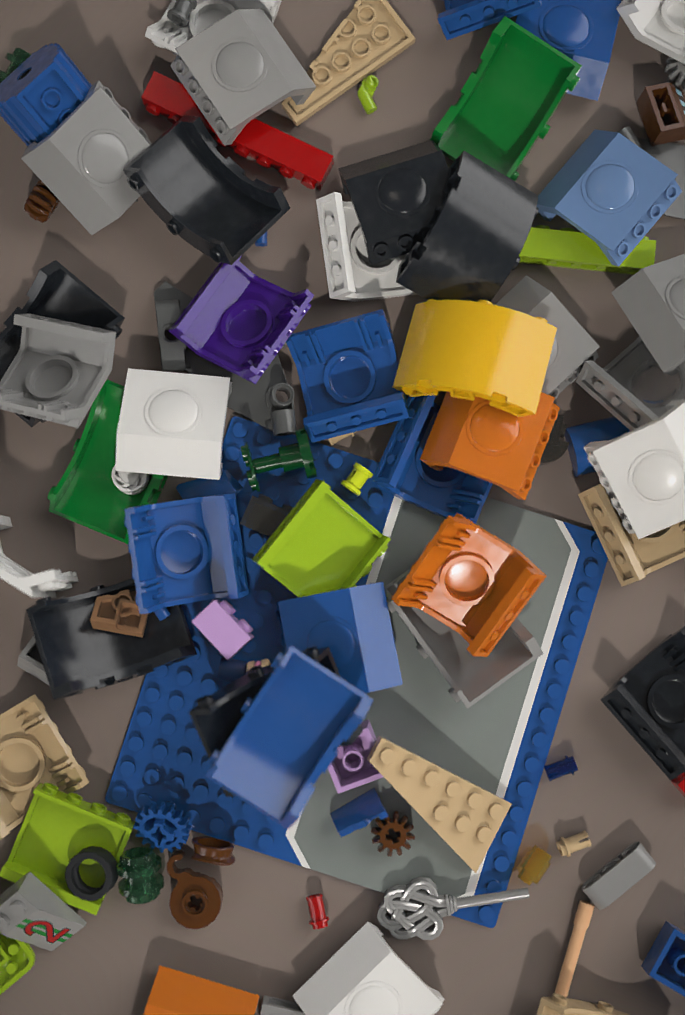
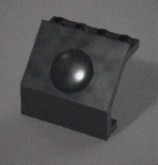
M433 140L338 168L345 195L349 194L360 224L371 265L407 254L417 241L422 243L429 232V229L426 228L436 206H442L446 195L442 191L449 168L442 150Z
M685 626L663 640L616 681L600 699L670 780L685 772Z

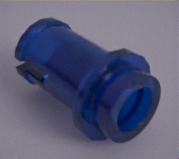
M567 755L563 760L544 766L550 782L568 774L573 776L575 775L574 772L579 771L574 757H568Z

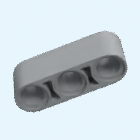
M639 841L634 842L591 876L582 885V890L596 908L602 910L647 875L656 866V862Z

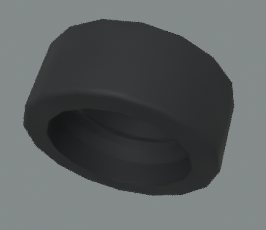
M91 846L84 848L70 859L66 867L65 879L68 888L75 896L82 900L93 901L102 898L115 886L118 880L119 868L116 859L108 850L102 847ZM93 859L104 868L106 878L102 886L98 888L90 887L81 879L79 865L83 860Z

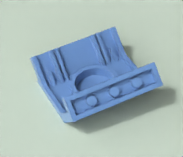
M594 130L538 195L537 207L539 208V214L544 220L551 221L555 215H558L597 243L610 263L619 267L682 193V190L675 180L678 175L622 134Z

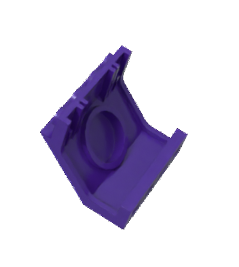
M240 256L232 265L222 262L217 265L170 328L169 332L200 357L256 384L312 306L309 302L315 295L308 289L292 293L258 277L239 261L242 257Z

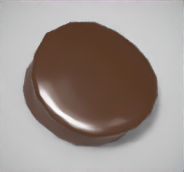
M208 836L192 839L194 855L191 859L221 866L234 864L235 857L232 855L234 845L231 842Z

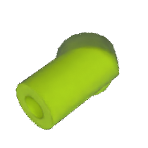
M374 75L364 78L357 92L366 114H371L377 110L372 97L379 81Z

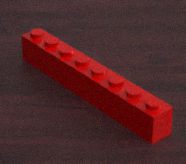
M154 71L141 96L145 109L149 113L156 116L161 114L167 117L172 124H175L184 115L200 117L218 146L231 147L238 155L244 158L252 157L256 159L259 165L265 168H270L271 166L279 170L278 172L286 178L292 179L294 177L309 189L317 188L321 190L334 165L333 155L255 118L246 124L231 145H224L183 84Z

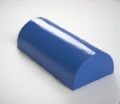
M615 416L563 428L575 477L596 472L588 460V455L583 448L590 442L615 439L631 430Z

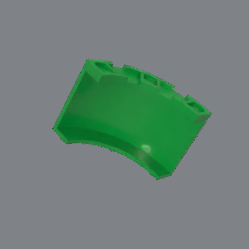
M504 16L493 30L480 56L482 61L475 72L472 71L460 91L462 93L454 106L451 105L434 129L430 140H433L440 147L443 154L453 161L463 151H466L498 172L516 181L520 175L517 170L538 138L543 140L551 128L548 123L567 91L572 92L578 84L580 77L577 74L582 65Z
M107 379L91 406L81 438H78L74 444L73 452L75 453L57 486H53L50 489L47 499L50 501L49 512L128 544V530L124 523L125 509L157 503L169 475L150 474L147 488L136 495H127L121 492L113 483L111 475L112 469L116 464L117 428L125 386Z

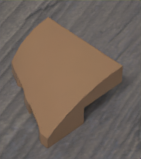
M128 589L120 591L116 595L107 594L97 597L90 622L93 629L143 638L148 614H139V607L135 600L136 591L129 592Z

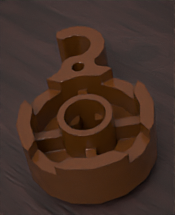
M183 850L176 851L170 857L166 867L168 874L178 880L170 896L169 906L171 914L177 923L185 928L200 929L207 927L215 921L221 910L223 901L221 886L215 878L209 877L206 874L194 872L188 867L184 869L177 868L175 861L181 860L185 852ZM195 895L196 898H202L203 901L200 902V906L191 903V896Z

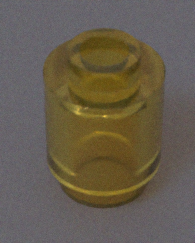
M534 845L532 850L529 848L517 866L516 870L520 872L517 877L529 886L532 882L538 885L551 865L549 861L552 856L537 845Z

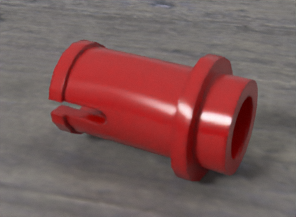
M322 894L306 897L311 917L309 924L312 925L313 929L327 927V921L330 920L325 913Z

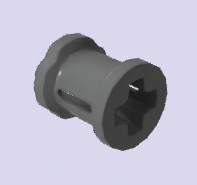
M176 0L173 9L168 11L167 18L179 27H186L189 22L188 17L191 11L196 8L197 1Z

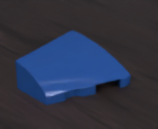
M226 469L222 471L220 480L197 478L179 484L176 489L182 499L228 493H235L236 496L243 487Z
M375 787L330 813L341 837L366 827L378 816L380 820L388 817Z

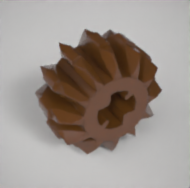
M40 180L27 198L24 210L34 220L44 223L53 214L60 200Z
M394 811L393 818L389 819V814L387 813L388 817L384 818V822L380 818H376L375 823L379 827L371 828V833L377 835L372 838V843H380L378 846L380 853L387 847V856L389 857L392 856L393 849H396L399 856L402 855L401 846L409 850L411 846L406 840L415 839L414 834L409 833V831L414 829L413 824L405 825L408 817L404 815L398 820V811ZM390 828H393L395 832L400 831V833H396L397 838L392 839L390 835L386 836V834H389L388 830Z

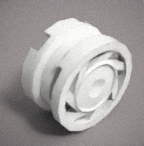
M116 464L114 465L111 475L112 480L121 492L127 495H136L147 488L150 474L115 471Z

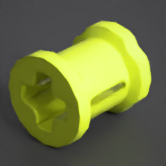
M355 462L353 465L354 469L346 480L341 481V484L359 496L361 488L373 474L364 466Z

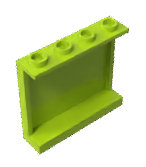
M317 479L252 558L257 565L298 598L356 587L359 579L371 571L374 560L386 552L387 544L391 540L388 536L381 534L332 492L329 485Z
M40 783L33 791L34 797L9 858L2 867L0 877L16 883L30 871L64 903L97 915L106 894L102 898L93 901L82 900L75 896L68 888L65 879L66 867L70 859L84 848L91 846L102 847L108 850L116 859L117 864H119L135 821L131 820V817L125 813L108 811L107 807L103 804L86 802L82 796L70 792L67 794L59 791V788L54 784ZM85 859L80 863L79 873L85 884L94 888L104 884L106 875L104 868L99 862L93 859Z

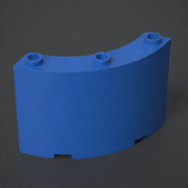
M292 646L289 647L285 654L279 652L271 664L274 670L253 700L251 698L246 700L240 710L244 713L221 751L215 750L209 758L207 764L211 767L205 775L287 829L299 819L315 788L311 784L314 785L321 773L325 774L338 754L337 748L343 740H348L364 720L374 700Z

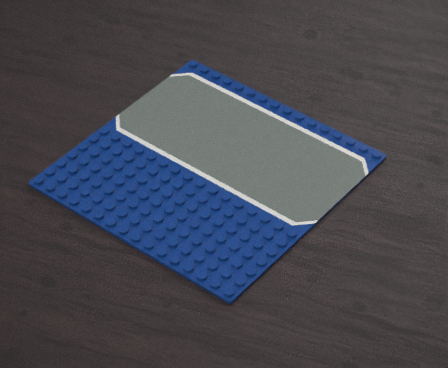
M237 416L232 417L222 445L221 463H223L222 471L227 469L243 487L236 495L249 594L239 599H229V597L181 604L197 655L170 666L168 664L154 668V672L146 674L105 800L110 804L135 812L141 811L144 805L150 807L153 801L158 806L161 805L162 801H165L167 807L174 804V810L184 811L182 817H189L188 825H191V830L226 840L232 844L385 893L389 887L395 885H408L414 878L421 876L430 878L436 884L438 895L447 894L455 896V898L506 891L608 561V557L596 532L487 497L476 524L521 551L546 575V578L517 616L519 621L534 636L544 654L468 709L462 701L455 702L448 692L451 688L430 658L424 659L418 652L416 646L419 643L397 612L391 613L389 611L403 685L364 693L374 700L363 721L369 719L376 739L378 736H381L512 804L477 873L457 855L384 777L338 794L327 769L325 774L321 773L314 785L311 784L315 788L299 819L287 829L239 797H226L222 786L205 776L211 767L207 764L209 757L189 711L197 705L199 698L211 695L231 682L218 680L221 658L224 656L192 621L214 600H220L221 602L226 600L236 610L233 615L239 621L244 619L254 629L251 632L254 637L231 659L247 662L269 659L271 664L279 652L282 654L286 653L281 643L282 631L280 622L276 617V602L298 597L257 565L252 558L316 479L324 481L331 487L330 490L381 534L391 539L387 544L386 552L374 560L371 571L359 579L356 583L357 586L383 582L385 587L409 570L418 561L427 543L436 535L440 524L445 518L402 500L373 482L372 478L379 462L318 442L311 443L310 440L308 441L317 477L307 479L304 467L284 472L282 467L257 474L260 492H257V490L252 491L246 473L251 468L250 466L246 467L240 446L248 443L252 458L256 459L279 453V447L298 443L297 437L293 434L273 437L272 431L256 422ZM355 462L364 466L373 474L361 488L359 496L341 484V481L346 480L354 469L353 465ZM375 787L384 808L389 814V819L393 818L394 811H398V820L406 815L408 820L405 825L413 824L414 829L409 831V833L414 834L415 839L406 840L411 846L409 850L401 846L402 855L399 856L396 849H393L392 856L389 857L387 856V847L380 853L378 851L380 843H372V838L377 835L371 833V828L379 827L375 823V819L366 827L341 837L330 813ZM390 828L388 830L389 834H386V836L390 835L392 839L397 838L396 833H400V831L395 832L393 828ZM503 902L461 908L457 912L454 911L451 915L488 928H494Z

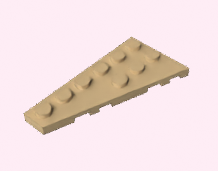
M358 0L353 10L341 22L322 48V52L316 60H313L306 72L315 84V90L304 104L296 105L293 99L288 97L282 102V108L297 127L413 45L416 38L387 0Z
M378 736L367 760L457 855L477 873L512 804L407 749Z

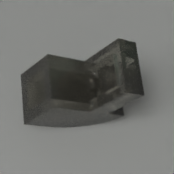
M558 414L549 441L542 454L540 465H547L556 461L566 452L569 446V442L560 440V438L564 437L566 423H563L564 415Z

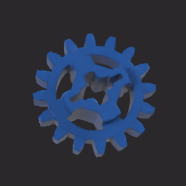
M153 801L150 807L144 805L142 810L138 812L133 829L137 830L136 837H143L141 842L143 845L151 844V850L158 847L160 853H163L164 849L167 848L172 853L175 847L180 850L183 843L186 844L191 830V825H188L189 817H182L184 811L174 810V804L167 807L165 801H162L161 805L158 806Z

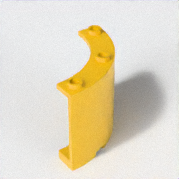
M428 299L427 302L415 305L393 388L411 397L437 396L438 391L450 392L451 397L474 401L476 396L490 400V406L504 410L517 417L536 414L557 328L550 325L545 318L533 317L513 309L493 305L487 300L475 302Z

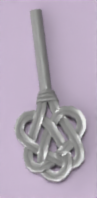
M421 876L414 878L408 885L389 887L384 893L383 901L378 906L377 919L397 939H409L417 936L423 940H433L440 936L443 930V917L450 916L454 911L457 912L458 909L530 897L528 887L455 898V896L447 894L438 895L436 884L430 878Z

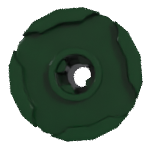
M305 428L295 430L298 443L279 447V453L253 459L248 443L240 446L246 467L250 466L251 468L246 473L252 491L257 490V492H260L257 474L282 467L284 472L304 467L307 479L317 477Z

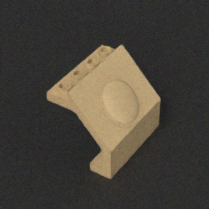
M601 484L578 494L622 587L645 578V575L685 557V520L638 539L636 534H629L623 527L617 510L612 506L611 499Z
M35 694L0 715V839L4 838L13 828L24 821L34 797L33 791L40 783L54 784L59 788V791L67 794L81 789L89 783L85 770L75 760L70 746L64 742L59 734L57 725L51 721L45 711L43 702Z

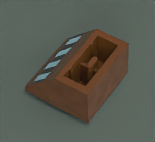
M669 82L645 87L636 104L651 146L685 139V95L683 90Z

